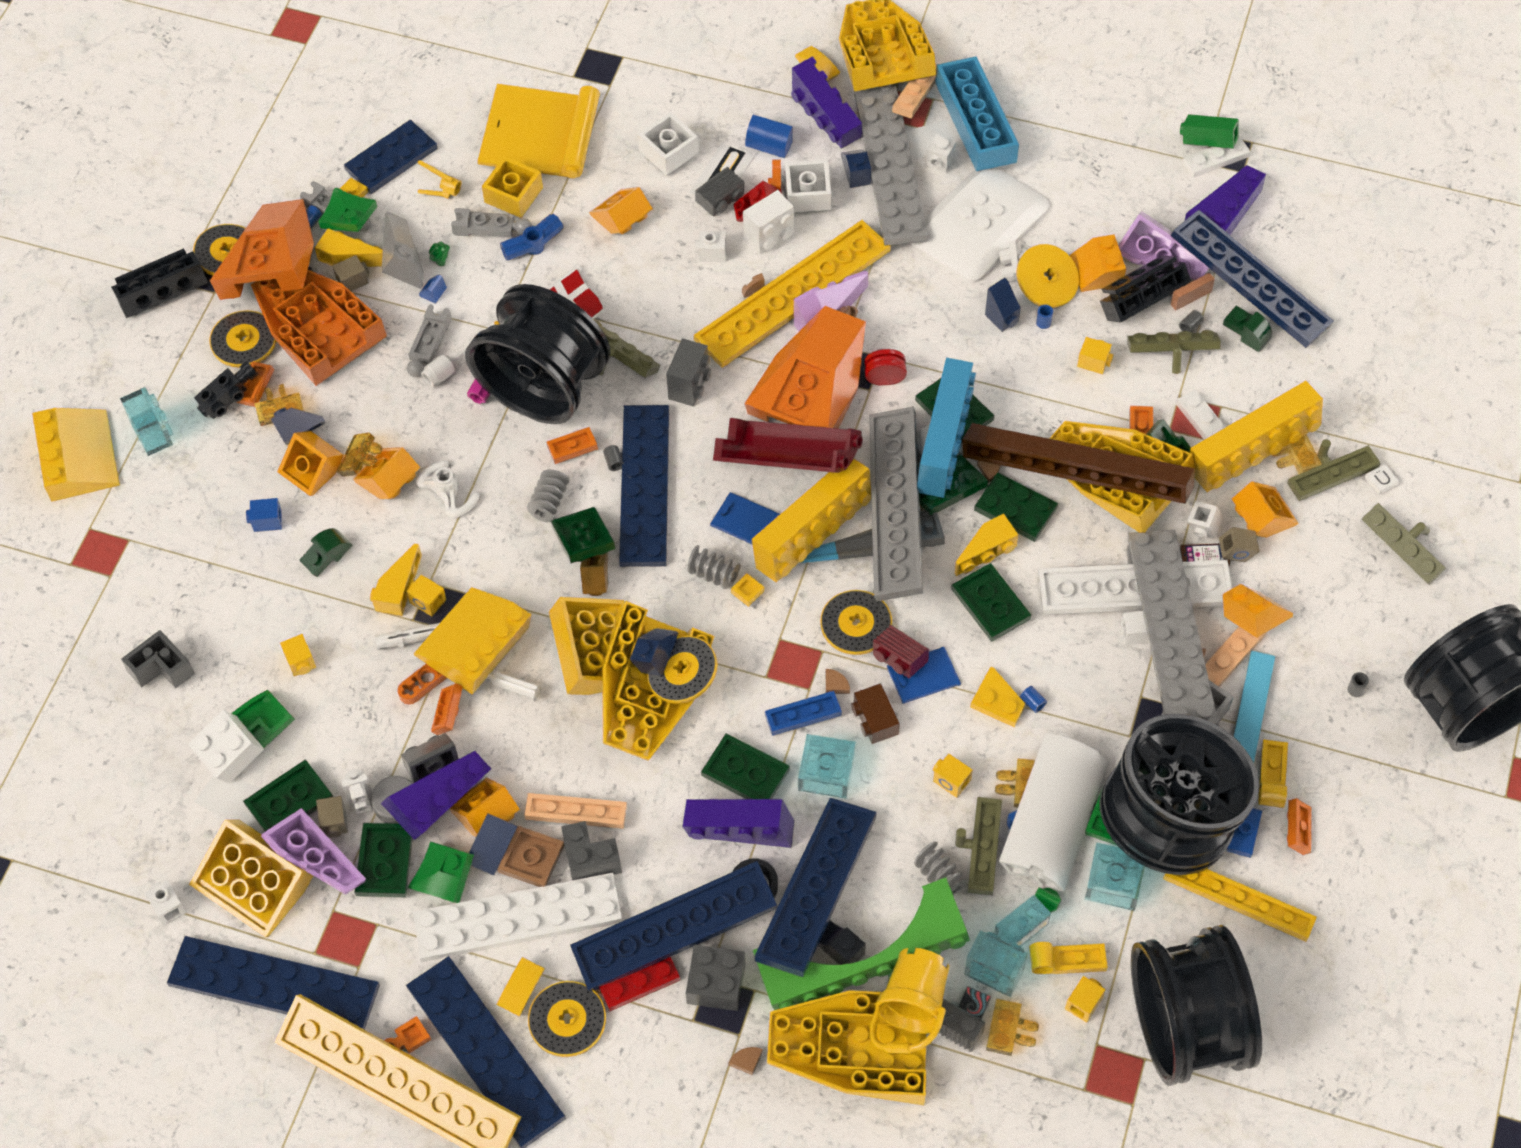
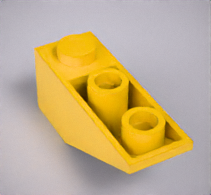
M327 229L314 247L318 261L330 266L356 255L360 262H365L367 267H382L383 250L380 247L371 246L360 239L346 236L340 231Z
M1004 514L983 523L957 559L954 573L956 576L962 573H969L976 566L982 563H990L995 557L1003 553L1008 554L1017 547L1018 533Z

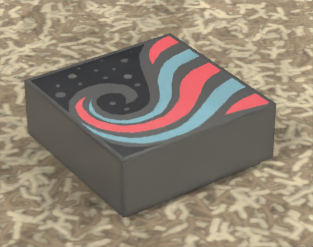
M967 986L958 1007L982 1020L991 996Z

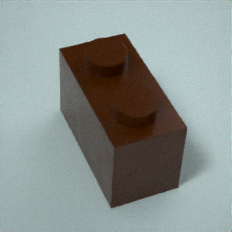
M881 683L854 692L851 708L855 717H860L862 733L864 737H869L871 744L899 735L900 723Z

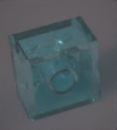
M143 387L120 398L130 424L148 456L173 445L170 436L174 434L168 424L164 411L159 407L160 405L154 393L149 395L146 387Z
M807 734L798 776V791L847 799L855 758L856 742Z
M1096 842L1084 900L1135 911L1144 866L1130 858L1119 847Z
M980 930L967 956L964 975L1011 997L1024 972L1028 953L1018 944L1006 943L995 933H986Z

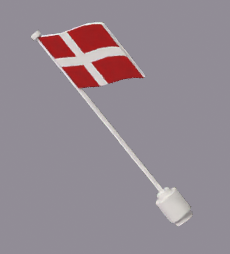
M576 264L573 266V270L547 289L566 297L594 319L604 312L603 306L599 298L584 283L579 274L582 271V267ZM466 348L453 358L440 355L426 365L421 372L424 381L432 387L439 385L454 374V362L465 354Z

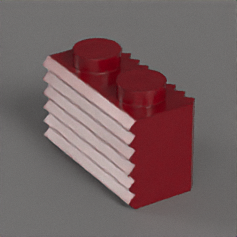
M893 625L886 628L873 641L874 657L879 662H885V664L892 666L895 672L903 674L907 678H911L929 660V648Z

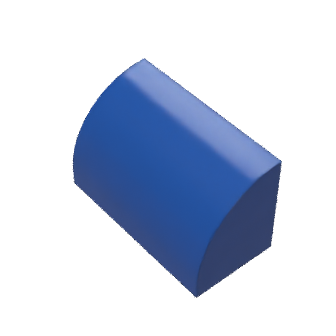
M753 114L748 125L745 146L785 158L793 143V126Z

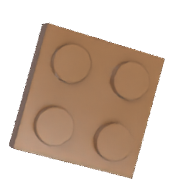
M518 826L498 867V872L537 887H545L563 851L564 841Z

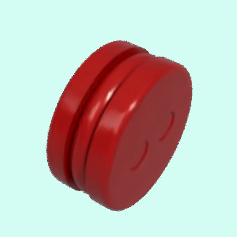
M877 350L867 355L864 360L865 377L871 384L878 386L894 385L903 381L907 376L906 357L898 350Z

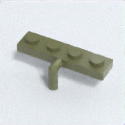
M595 321L609 342L611 349L610 357L613 356L644 378L658 373L660 364L655 362L652 357L643 354L634 345L627 343L618 334L609 331L600 322ZM605 365L604 369L602 370V372H601L599 375H603V374H604L606 365Z
M1204 330L1201 333L1181 331L1178 334L1158 332L1155 335L1136 333L1127 336V345L1130 353L1173 351L1172 373L1179 374L1181 373L1182 351L1220 349L1221 340L1217 332L1211 330Z
M1324 439L1317 454L1322 465L1289 478L1287 484L1298 501H1301L1379 468L1381 463L1369 445L1331 461L1327 455L1331 442L1328 439Z
M1377 503L1362 518L1427 584L1430 585L1447 569L1416 539L1420 534L1428 535L1430 533V528L1423 522L1417 523L1408 531L1380 503Z
M977 797L973 839L966 838V830L964 828H959L956 831L955 845L958 848L972 849L967 893L993 896L1002 808L1001 799Z

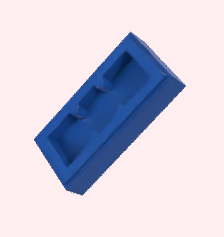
M1255 808L1251 810L1245 821L1235 829L1231 843L1227 847V852L1249 858L1252 857L1263 810Z

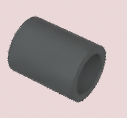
M1192 310L1179 323V327L1182 331L1192 333L1204 321V318L1199 311Z
M611 445L606 447L603 453L608 469L610 471L622 469V464L624 463L618 446Z
M1362 672L1353 674L1347 688L1348 693L1353 697H1361L1369 683L1368 676Z

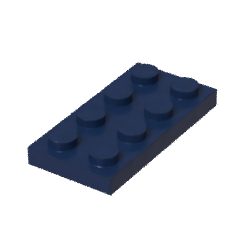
M410 119L344 164V168L356 181L365 185L370 194H373L418 163L419 160L437 150L438 147L437 143Z

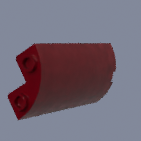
M730 418L727 439H715L713 461L840 473L850 466L857 450L862 447V431L852 428L838 429Z

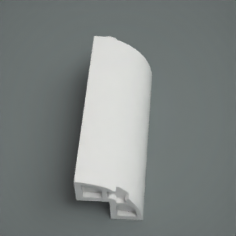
M1061 732L1056 734L1045 733L999 860L1009 874L1032 876L1042 889L1065 890L1108 765V761L1101 755L1099 749L1071 739L1068 735Z

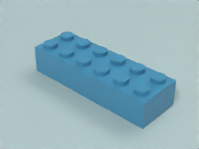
M977 56L937 64L935 84L975 170L981 171L1017 163L1019 143Z
M946 357L919 467L917 483L919 493L944 498L946 489H951L953 480L951 475H953V471L956 468V457L960 451L962 441L960 439L965 430L966 422L963 421L968 417L969 403L972 400L974 387H970L974 386L976 373L972 372L973 362Z

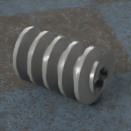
M551 469L544 470L541 473L537 486L534 489V494H532L527 506L528 512L533 517L543 522L554 520L553 515L557 512L556 507L560 505L563 492L566 491V485L569 484L568 476L560 471Z
M696 545L688 560V573H696L698 578L704 577L707 582L713 581L714 585L718 586L721 584L723 589H728L736 580L741 564L738 563L733 568V560L730 559L724 564V556L715 560V552L708 557V549L705 548L699 553L700 546Z
M931 842L917 855L914 864L917 868H921L922 875H927L929 883L946 877L952 894L955 895L969 881L968 879L959 881L963 873L959 871L954 874L953 871L956 868V864L947 866L946 864L949 862L950 857L946 856L941 859V855L944 853L943 848L935 851L934 849L938 842Z

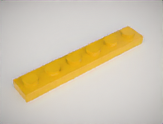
M1209 869L1189 875L1165 873L1163 880L1307 942L1317 919V916Z

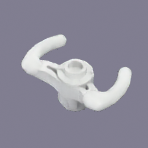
M446 460L435 462L419 473L416 477L417 486L422 489H432L445 502V514L449 518L455 519L465 515L477 504L480 494L478 492L472 493L470 499L463 506L456 508L455 495L458 492L456 475L451 469L447 468L449 464Z

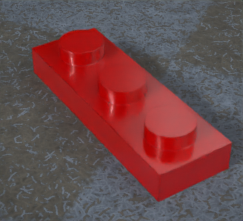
M671 957L638 972L600 986L599 990L610 1012L679 982L680 976Z

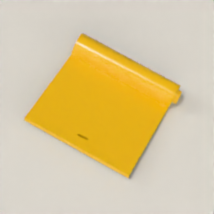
M497 83L477 164L496 167L505 156L536 169L542 174L563 176L571 179L580 177L583 172L600 97L599 90L593 86H583L580 88L579 95Z

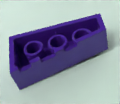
M812 56L792 67L791 96L796 103H799L804 108L805 113L816 121L818 127L828 134L830 140L842 149L862 137V122L847 102L842 103V98L836 87L831 88L826 80L828 76L823 70L818 71L815 67L817 62Z
M1246 165L1186 213L1185 220L1200 210L1231 235L1261 193L1266 174Z
M473 751L388 796L381 805L415 840L492 768L476 751Z
M686 799L682 827L689 837L697 840L711 839L791 848L795 820L783 799Z

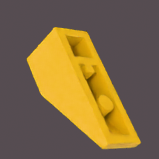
M414 543L378 579L376 588H372L370 601L373 602L375 611L403 616L408 601L406 591L409 584L415 579L422 557L419 544Z

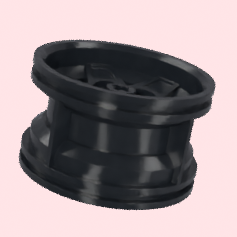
M514 285L505 292L497 304L496 316L499 325H492L478 332L466 348L465 359L467 366L477 382L493 398L510 410L545 424L565 423L572 417L580 404L581 380L597 377L608 363L611 355L609 342L599 325L583 309L566 297L536 285Z
M1505 604L1491 608L1458 625L1427 648L1413 662L1404 676V684L1416 699H1419L1442 731L1443 738L1448 742L1453 751L1461 752L1481 746L1521 723V611L1514 604Z
M1166 714L1153 717L1141 724L1131 735L1120 761L1105 782L1100 795L1101 818L1115 844L1139 864L1152 870L1172 875L1198 873L1210 868L1222 857L1231 843L1235 829L1245 821L1253 809L1259 793L1257 770L1250 755L1240 742L1218 725L1186 714Z
M1217 925L1213 928H1203L1199 935L1192 936L1187 944L1168 948L1162 946L1156 939L1133 944L1130 963L1137 1014L1153 1065L1166 1085L1172 1086L1177 1083L1188 1082L1194 1070L1219 1065L1223 1068L1231 1067L1235 1071H1242L1246 1068H1256L1259 1065L1262 1056V1030L1257 999L1244 956L1236 939L1226 926Z

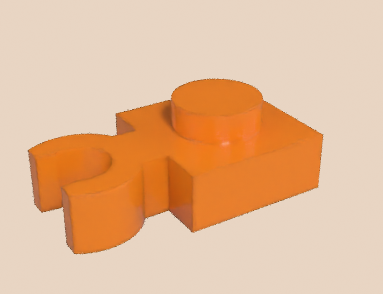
M781 159L772 160V178H768V183L781 189Z
M416 1016L394 1030L397 1035L396 1038H387L384 1041L400 1050L405 1048L410 1054L429 1042L431 1038Z

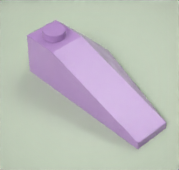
M1143 211L1139 213L1118 245L1124 258L1139 265H1145L1161 255L1176 256L1177 261L1175 262H1184L1190 278L1194 280L1204 276L1209 269L1170 236L1172 232Z
M865 270L845 277L838 284L834 281L830 282L827 288L824 289L815 287L795 298L794 326L800 331L824 306L838 311L843 306H851L868 287V272Z
M302 808L261 835L277 855L345 895L366 881V878Z

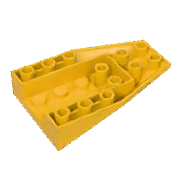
M891 0L854 1L851 4H846L839 43L854 92L936 75L935 53L918 20Z
M1064 421L1049 438L1195 468L1193 454L1135 429ZM1066 479L1082 495L1139 533H1145L1171 502L1169 500Z
M625 601L618 609L602 667L603 744L649 761L694 700L675 704L663 701L654 694L649 686L647 674L641 673L630 660L638 638L655 628L677 631L679 633L677 638L682 636L701 638L712 646L715 636L693 627L688 632L647 617L648 609Z
M849 990L770 1011L767 1064L846 1094L923 1106L925 1104L926 1047L913 1051L911 1054H888L872 1044L869 1035L870 1025L876 1002L881 992ZM879 1018L876 1036L883 1044H917L926 1039V1034L900 1030Z

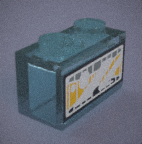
M1033 895L995 925L993 937L1011 955L1049 924L1051 913Z

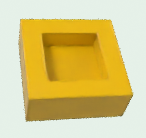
M350 178L340 188L347 193L362 198L368 193V188L353 178Z
M747 573L731 588V594L748 607L764 592V586Z

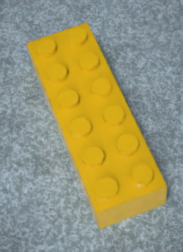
M1304 381L1191 447L1190 453L1193 454L1196 481L1206 492L1217 489L1227 480L1240 476L1244 470L1251 466H1257L1270 455L1277 454L1283 447L1290 443H1296L1309 432L1316 431L1322 422L1323 398L1307 381Z
M853 459L846 470L840 473L828 472L753 537L752 545L756 569L777 583L782 577L787 576L798 563L803 562L809 553L815 548H819L826 538L836 533L843 523L852 519L855 513L863 506H866L871 500L869 468Z

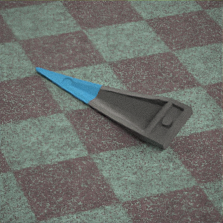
M920 511L921 547L944 545L945 537L937 512L930 516L928 511ZM872 529L821 545L809 553L801 563L873 556Z

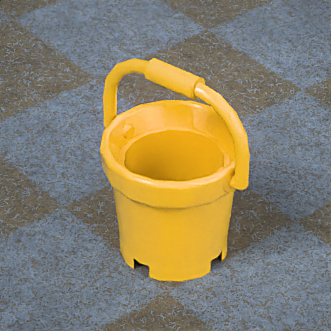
M908 948L899 953L887 987L880 993L877 999L870 1025L869 1035L872 1044L879 1050L886 1051L888 1054H911L913 1051L921 1050L929 1045L942 1028L946 1009L942 1007L950 965L943 966L944 958L932 951L916 948L914 954H907ZM879 1018L900 1030L929 1035L917 1044H883L877 1039L876 1029Z

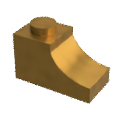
M608 552L603 555L587 558L581 562L580 573L583 594L599 596L607 592Z

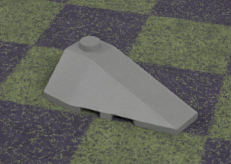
M387 211L384 221L382 273L421 289L423 287L424 271L407 220Z

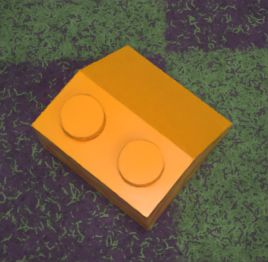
M633 187L620 189L589 213L611 234L620 233L622 235L632 229L631 225L633 223L646 219L648 217L647 213L653 208L641 188Z
M1115 234L1092 238L1070 254L1078 270L1080 292L1102 289L1125 276L1126 267Z
M312 431L297 432L293 434L277 472L306 494L313 496L336 474L344 454Z
M403 447L383 448L353 480L379 499H393L401 492L400 488L405 483H409L416 477L415 472L420 466Z
M1251 481L1231 498L1236 505V512L1245 519L1247 529L1255 531L1256 536L1267 538L1298 524V521L1276 487Z
M1239 584L1223 593L1224 617L1256 638L1293 617V613L1243 584Z
M487 777L449 808L453 815L475 837L487 813L509 822L514 818L515 813L520 810L506 787Z

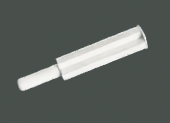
M495 671L494 674L490 673L486 678L491 680L492 685L533 699H537L541 691L540 685Z

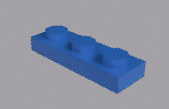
M834 691L765 711V718L772 736L842 716V711Z

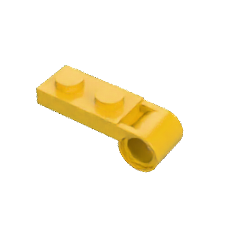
M1263 739L1258 805L1278 808L1285 807L1287 798L1288 742Z
M1036 942L1029 946L1031 969L1034 974L1104 972L1108 968L1105 943L1052 946L1050 942Z

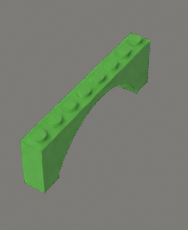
M946 877L922 886L924 894L920 906L907 929L888 948L868 959L843 965H826L810 962L804 977L757 962L773 1009L777 1010L808 1002L828 994H838L846 987L863 985L870 978L887 976L894 970L899 953L908 948L907 954H914L916 948H922L940 955L942 951L963 947L966 942L970 941ZM757 949L753 950L754 956L756 954Z

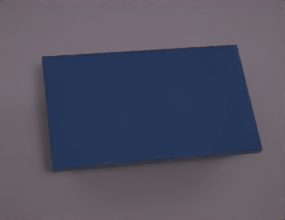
M487 813L469 851L470 854L474 855L471 866L495 875L518 826Z

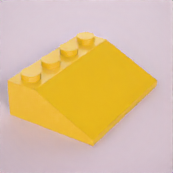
M50 408L32 413L44 488L51 502L120 486L106 409Z
M471 587L414 652V656L473 695L488 675L529 629L531 614L510 600Z
M559 597L550 609L549 615L567 694L592 695L602 692V667L617 612L624 603V600Z
M225 819L189 885L264 937H269L304 894L313 875L277 855L261 837L262 834L240 819Z

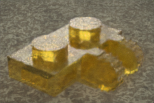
M281 384L278 388L281 397L273 399V392L270 387L265 388L267 400L255 403L260 426L272 424L271 418L275 417L273 414L284 407L287 410L294 408L304 411L299 392L287 395L284 384Z
M370 432L355 434L336 472L342 477L358 475L363 468V464L374 466L377 462V458L374 455L381 453L382 446L374 442L375 437Z
M1307 434L1302 436L1296 443H1290L1282 447L1280 452L1272 455L1273 457L1289 454L1278 459L1276 465L1278 468L1294 465L1298 474L1322 465Z
M1017 758L1016 771L999 770L996 772V779L1000 781H1015V785L998 784L995 786L996 794L1014 795L1013 807H1019L1035 760Z
M996 998L986 1051L1012 1056L1014 1042L1021 1046L1034 1047L1036 1039L1016 1033L1017 1027L1025 1031L1036 1032L1039 1029V1024L1019 1018L1022 1004Z

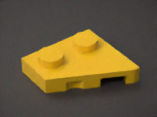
M990 667L971 702L970 708L1015 727L1025 708V703L996 669Z

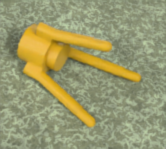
M421 160L418 161L419 165L442 178L440 188L443 190L419 189V194L442 196L449 199L450 195H458L462 186L461 180L448 176Z

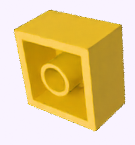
M505 156L482 185L484 203L519 218L523 217L543 189L540 171Z

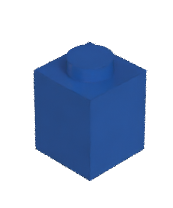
M278 498L250 500V509L246 510V520L248 524L251 523L254 532L282 530V509Z

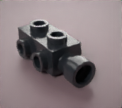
M247 361L240 366L241 369L235 374L227 368L194 397L199 404L197 409L203 416L207 417L209 415L213 419L221 417L227 412L229 405L240 401L244 397V392L248 390L244 384L249 379L253 380L259 375Z

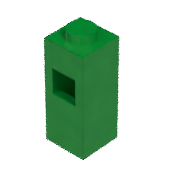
M1188 114L1185 121L1180 125V135H1183V144L1233 149L1239 138V119Z

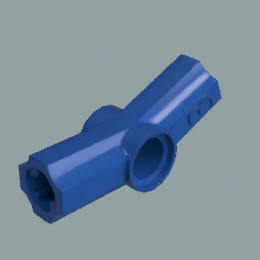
M554 213L552 215L549 214L536 226L526 228L522 235L501 242L500 248L505 260L508 261L527 253L531 255L540 254L544 250V244L564 228L559 217Z

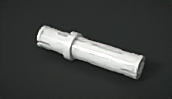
M440 623L406 630L399 628L396 629V632L375 635L377 650L398 645L400 648L404 647V644L425 641Z

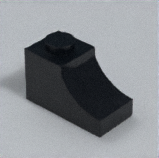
M829 920L818 946L839 965L858 962L865 955L866 943L848 927L844 929Z

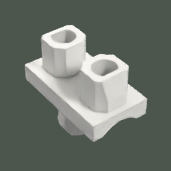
M1015 240L1009 242V248L999 251L1002 265L1012 264V266L1001 268L1002 277L1006 278L1008 282L1017 281V264L1020 257L1027 251L1023 250L1021 254L1020 250L1017 249Z
M359 769L348 771L344 780L341 781L350 806L355 805L357 814L372 810L369 801L371 800L372 789L366 773L364 774Z

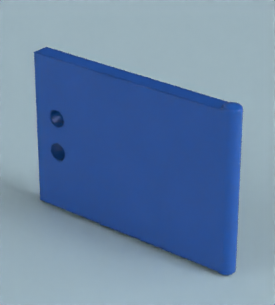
M729 492L710 526L752 544V538L780 514Z
M945 647L930 651L928 662L911 678L898 674L892 666L887 665V670L902 704L961 685Z

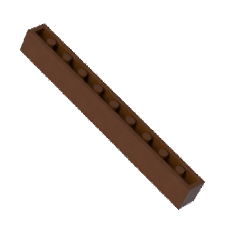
M975 423L971 424L962 439L963 456L978 461L1186 504L1194 488L1195 468Z

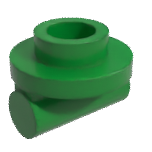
M442 241L434 243L428 252L430 254L429 259L436 262L438 266H444L450 246Z
M1038 887L1035 893L1036 907L1044 913H1052L1058 909L1062 900L1059 894L1051 888L1042 889Z

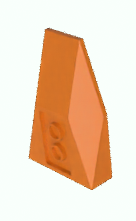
M304 200L263 204L210 280L220 300L241 297L244 283L270 279L277 280L282 292L303 289L314 246Z
M310 270L307 271L303 289L282 292L276 279L256 281L251 284L271 335L315 386L387 337L382 319L340 282Z
M824 306L775 355L745 402L747 414L766 422L772 417L792 425L839 429L858 390L866 321Z

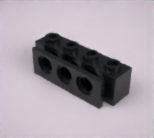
M183 248L114 278L116 285L111 288L125 317L129 318L192 289H196L208 283L194 252L186 254Z
M1161 255L1102 288L1103 293L1110 294L1108 297L1100 300L1107 321L1121 323L1173 294V291L1191 283L1192 281L1185 263L1175 262L1177 261L1176 256Z

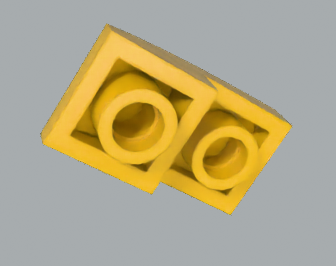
M809 46L795 55L799 63L813 56L817 62L815 67L819 72L823 70L828 76L827 82L840 74L837 67L813 46Z
M522 957L496 1005L517 1016H521L545 968Z

